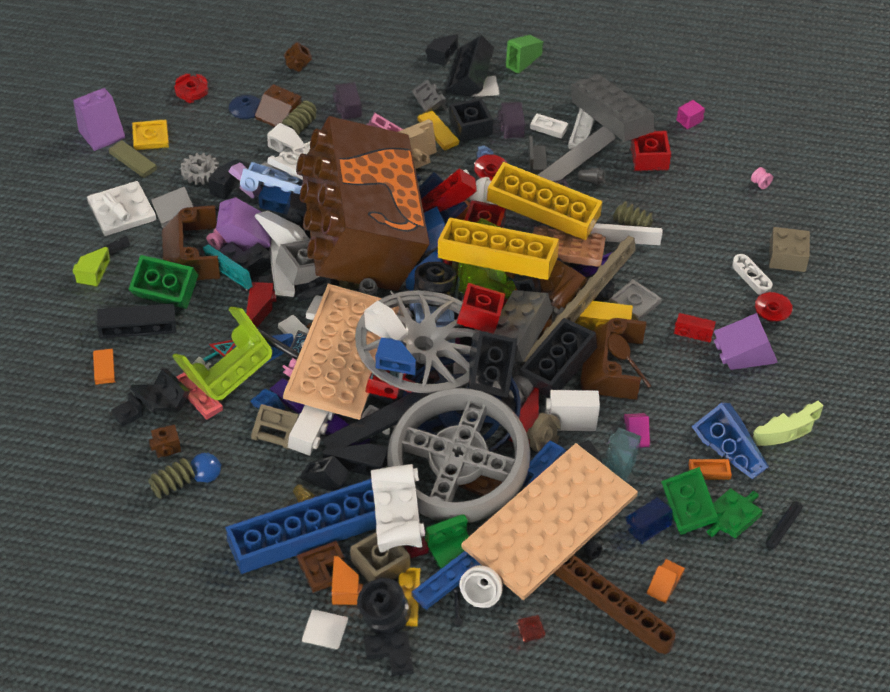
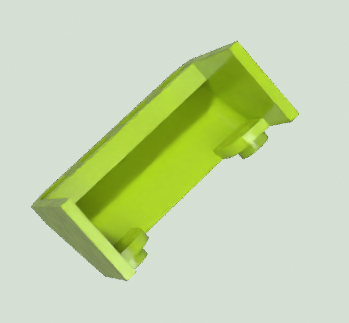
M230 307L228 309L239 323L231 334L236 347L209 370L201 363L191 364L184 355H172L187 377L214 400L224 399L272 356L270 345L242 308Z

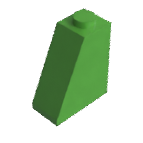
M532 35L508 40L506 67L518 74L521 73L542 55L543 41Z

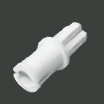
M110 192L102 196L103 201L110 207V211L115 213L122 222H126L131 218V213L124 208L123 203L118 201Z

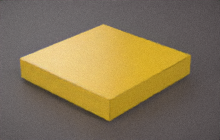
M167 120L132 123L133 146L135 150L169 147Z

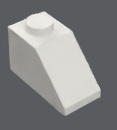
M376 301L364 311L365 328L379 337L393 338L401 341L408 335V331L395 312L383 303Z

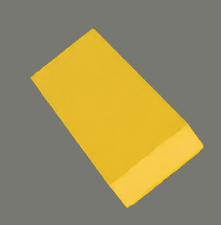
M433 111L418 116L420 123L428 119L433 121L435 141L443 150L459 145L457 137Z
M409 568L405 573L402 572L399 575L398 584L402 587L411 610L409 620L405 626L417 627L419 603L412 597V591L420 586L421 568Z

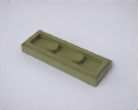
M122 140L109 148L111 155L143 178L157 170L156 164Z

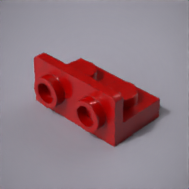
M679 313L674 334L711 343L716 321Z

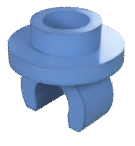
M484 145L477 147V159L484 155H493V151L489 147Z

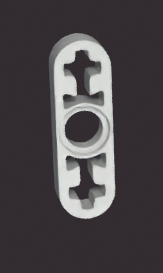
M744 254L736 255L733 259L732 267L759 295L771 292L772 281L757 265ZM748 273H755L757 276L751 277Z

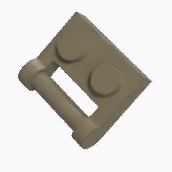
M261 404L251 439L271 442L290 450L288 448L289 435L300 415ZM262 426L286 432V436L282 438L261 432Z

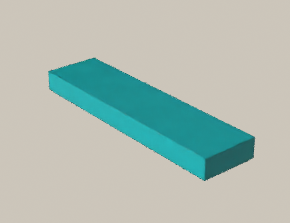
M209 244L203 247L205 256L218 255L220 272L247 290L253 287L249 271Z

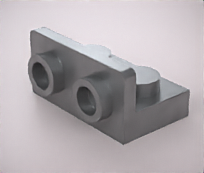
M428 79L411 90L426 113L436 110L441 105L444 110L448 109L444 104L447 102L442 93L438 95L439 89L435 83L431 85Z

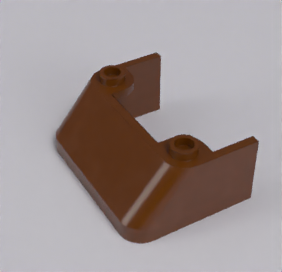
M215 205L183 208L162 229L163 260L193 267L198 274L197 280L220 279L218 255L199 257V252L196 248L183 247V231L215 229L217 226Z
M612 318L592 330L596 333L597 349L582 366L580 382L582 391H599V395L638 399L641 377L621 375V365L614 361H607L609 349L607 341L610 335L618 334L628 343L643 344L646 321Z

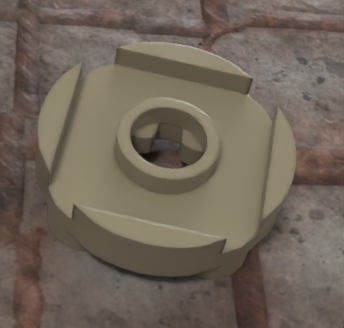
M540 413L533 426L528 429L527 437L530 439V446L533 451L539 453L549 440L556 444L558 443L560 436H557L558 429L561 430V424L556 416Z

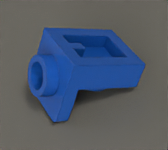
M267 389L262 390L250 401L258 409H260L261 404L281 410L285 409L277 394Z

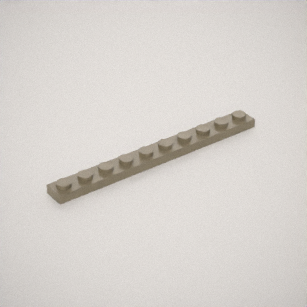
M628 235L624 241L620 242L618 248L609 255L608 260L598 268L596 274L588 279L584 288L577 292L576 297L566 305L565 310L557 315L553 324L545 329L544 334L539 340L535 341L525 361L521 362L522 366L563 318L572 322L578 319L636 251L634 237Z

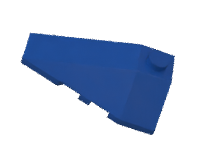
M720 403L692 426L704 444L710 446L720 456L729 459L736 468L751 479L756 478L769 468L746 426L730 403Z

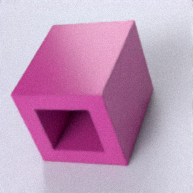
M692 100L678 108L676 121L685 128L690 129L703 121L705 108Z

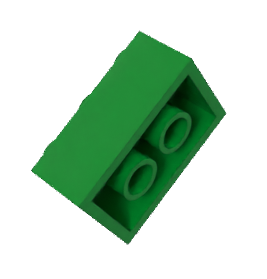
M140 255L129 290L135 297L163 304H174L175 307L187 309L198 274L190 266Z

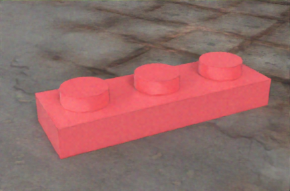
M185 373L176 376L190 390L187 399L206 420L223 411V405L218 400H214L205 394Z

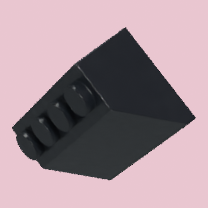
M482 35L457 50L445 88L446 93L471 97L483 90V84L487 77L486 74L490 67L489 64L493 57L494 47Z

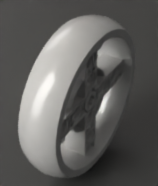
M467 388L437 391L414 403L396 423L387 451L388 467L403 465L404 452L428 459L429 465L436 474L437 479L430 497L416 489L418 512L440 522L464 514L468 520L467 523H471L497 513L518 494L526 479L530 464L529 440L518 416L498 398L479 390ZM464 410L458 426L445 428L437 435L417 430L422 423L438 414ZM486 415L499 422L511 436L514 444L515 459L489 451L487 443L479 434ZM472 418L477 419V420L474 421V422H469V421H468V420H470V419H472ZM463 436L470 437L468 439H462ZM418 442H425L423 445H416ZM439 447L444 448L442 451H436V450H435L436 448H439ZM476 459L482 460L480 463L473 462ZM495 465H501V466H502V467L499 468V469H494V468H493V466H495ZM449 471H455V472H456V473L453 474V475H448V474H447ZM481 475L503 482L495 490L478 499L466 502H452L459 485L473 482ZM442 489H448V490H449V491L446 492V493H441V492H440V490H442Z

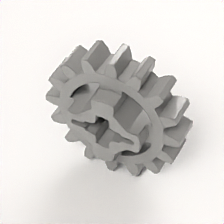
M196 153L194 157L189 155V159L184 158V163H181V175H183L184 180L188 179V183L194 181L195 185L199 182L204 185L205 181L209 182V177L219 167V163L216 158H212L211 154L205 156V153H202V155Z

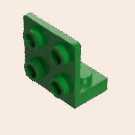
M464 514L426 528L425 541L440 570L465 551L462 549V543L469 535L467 533L468 520Z

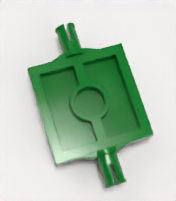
M731 488L713 503L720 521L714 522L713 526L707 530V534L710 537H714L719 531H723L736 539L762 516L763 510L752 503L759 498L758 493L752 491L747 497H744Z

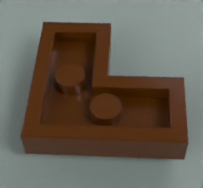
M336 541L297 555V561L313 593L332 586V579L327 568L334 565V556H338L344 561V556Z

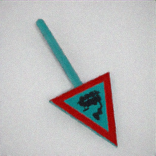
M233 340L208 344L215 352L203 358V360L206 362L218 354L224 357L236 345Z

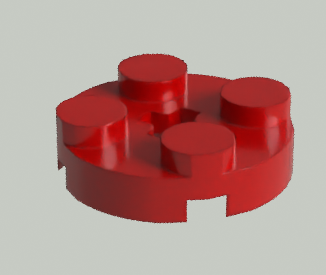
M184 74L175 81V94L187 103H193L195 100L208 94L207 80L202 75L196 74V76H191L190 74Z

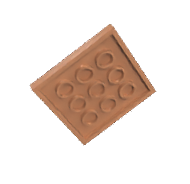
M547 226L534 227L533 234L559 239L558 258L562 262L596 267L601 266L606 237H602L601 234L592 233L585 241L558 229H548Z

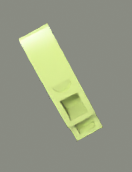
M816 401L813 404L806 405L802 411L793 413L790 417L783 413L778 417H773L764 426H758L753 432V440L756 446L786 443L808 434L812 430L814 421L820 418L824 405Z

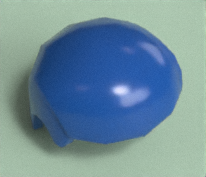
M200 453L190 463L197 482L208 483L214 481L220 475L221 464L213 454Z

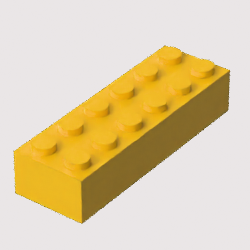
M505 162L502 163L487 190V201L585 241L601 215L603 203L601 200Z
M449 218L438 239V258L548 280L558 258L559 239Z

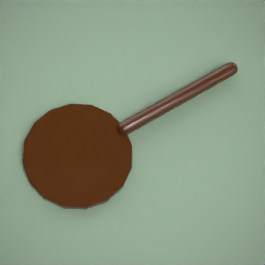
M618 334L610 335L607 344L611 353L620 360L627 359L646 386L650 388V383L629 357L630 347L627 341Z

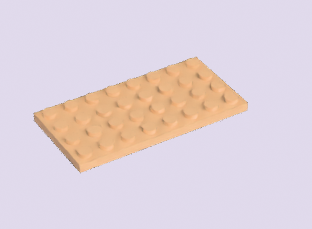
M331 284L327 285L284 391L283 399L358 420L361 419L370 394L365 392L371 371L362 362L357 352L355 343L356 328L364 311L382 298ZM399 307L391 308L398 315ZM367 332V345L381 339V337L373 332ZM378 348L369 351L375 362Z
M575 443L462 543V549L482 566L493 569L501 578L502 583L524 601L635 499L638 491Z

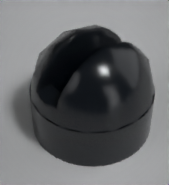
M589 541L584 546V552L590 559L599 557L603 550V547L596 541Z

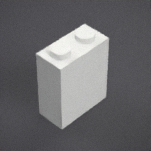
M551 390L550 398H546V410L548 411H545V413L556 416L559 419L561 430L558 429V431H596L600 408L599 391Z

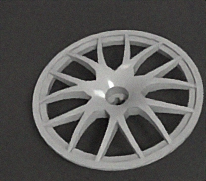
M419 290L399 292L379 300V302L390 308L399 307L401 316L397 315V317L408 331V335L401 342L415 358L416 362L425 364L422 384L402 380L404 373H400L399 378L383 369L376 368V362L369 351L378 348L380 339L367 345L366 335L369 330L365 328L364 314L361 316L355 334L357 352L365 366L379 379L397 388L417 393H435L445 389L461 388L469 384V363L461 354H470L471 346L450 343L448 340L458 337H473V334L480 330L459 328L461 325L456 323L457 319L444 327L436 328L437 320L447 309L459 314L462 301L438 292ZM421 303L424 320L420 324L412 320L404 304ZM428 304L440 307L431 314ZM445 356L453 359L465 368L467 373L454 379L438 357ZM431 366L449 382L427 384Z

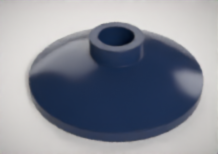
M252 95L238 96L230 102L229 111L237 118H254L261 100Z

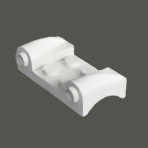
M409 464L371 470L379 551L385 552L392 547L401 545L422 547L421 537L425 536L424 524H420L415 486V481H419L417 468L413 469V465Z

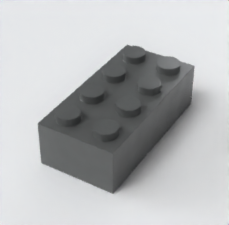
M514 290L501 311L494 334L518 339L514 362L525 361L553 312L548 293Z

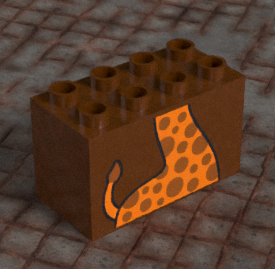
M329 116L321 130L315 129L313 131L309 152L307 154H300L296 164L297 175L303 177L300 201L306 203L307 207L303 226L305 230L310 231L311 236L307 248V256L309 259H314L316 276L360 284L366 278H370L376 282L379 288L398 291L430 245L409 135Z

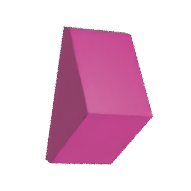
M644 413L624 414L629 447H649V416Z

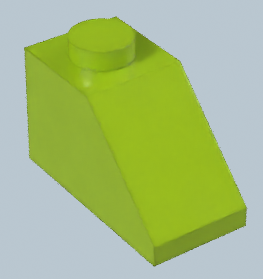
M107 247L80 257L78 263L73 267L76 283L98 287L110 262Z

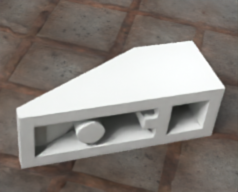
M279 123L267 134L268 147L279 153L291 152L292 148L304 144L294 129L282 123Z
M270 211L255 215V218L279 247L281 244L310 240L300 226Z

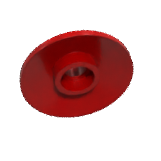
M484 155L476 160L474 171L479 178L489 177L490 181H492L502 163L507 162L497 155Z
M764 293L755 301L756 312L762 318L769 321H783L792 313L793 307L790 300L779 293Z

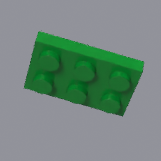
M700 467L661 481L680 535L720 521Z

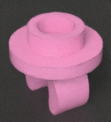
M292 358L288 367L283 365L282 368L285 369L283 373L290 377L297 360Z

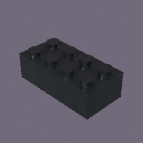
M563 318L519 369L520 376L529 380L533 388H538L540 394L550 398V391L562 390L597 349L596 333Z

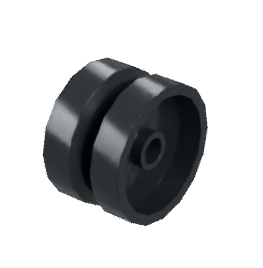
M426 262L417 266L414 275V291L438 292L455 297L456 270L452 266L442 262Z
M388 578L373 580L366 584L358 595V609L370 631L378 635L395 633L401 630L408 622L411 612L410 606L402 587L396 581Z

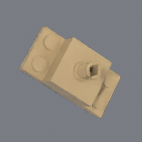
M428 119L399 131L409 135L415 169L431 163L430 155L437 152L433 121Z

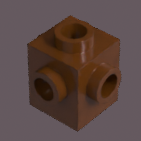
M298 42L284 54L287 67L298 72L312 60L309 49Z
M175 424L151 430L152 439H149L151 451H156L157 458L181 452L180 440Z

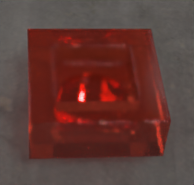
M539 615L518 619L517 624L524 642L545 638V631Z

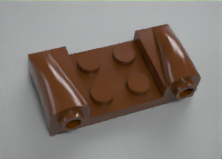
M557 259L549 279H540L541 293H548L552 306L558 310L560 308L565 310L566 305L573 300L577 292L587 283L588 279ZM505 272L507 276L513 280L515 279V273Z

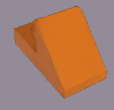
M666 559L662 566H658L646 594L666 604L684 574L685 568Z

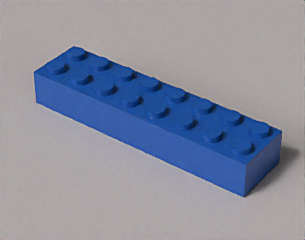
M372 479L225 527L227 542L240 573L243 574L334 541L337 542L376 529Z

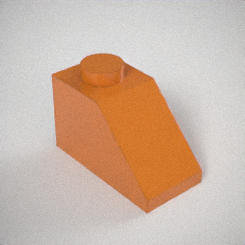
M334 556L332 604L358 605V595L363 588V584H359V575L340 557Z

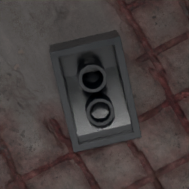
M478 331L473 334L469 358V389L508 398L518 339L484 331Z

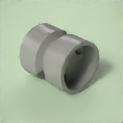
M517 375L513 379L519 390L522 407L534 388L529 380ZM509 391L508 398L501 397L503 403L515 412L514 397L512 391Z

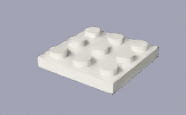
M138 181L87 196V201L105 236L156 220V214ZM110 192L118 201H121L124 208L131 213V218L126 222H122L115 213L110 211V207L103 201L102 196Z

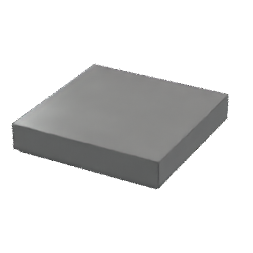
M185 187L151 200L163 228L181 209L193 207Z
M632 279L609 299V303L632 305V319L640 321L661 303L662 298Z

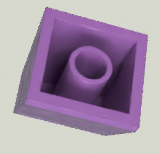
M105 88L73 100L78 130L94 151L125 139L113 97Z
M236 197L220 203L216 230L228 244L233 242L243 251L257 243L261 244L264 248L271 246L272 237L255 218V215L261 213V211Z
M757 313L714 331L716 339H714L715 345L718 350H722V353L719 354L723 364H728L730 370L778 362Z

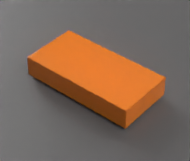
M113 349L93 351L95 385L115 383Z
M689 459V471L700 467L705 480H731L732 474L729 459Z

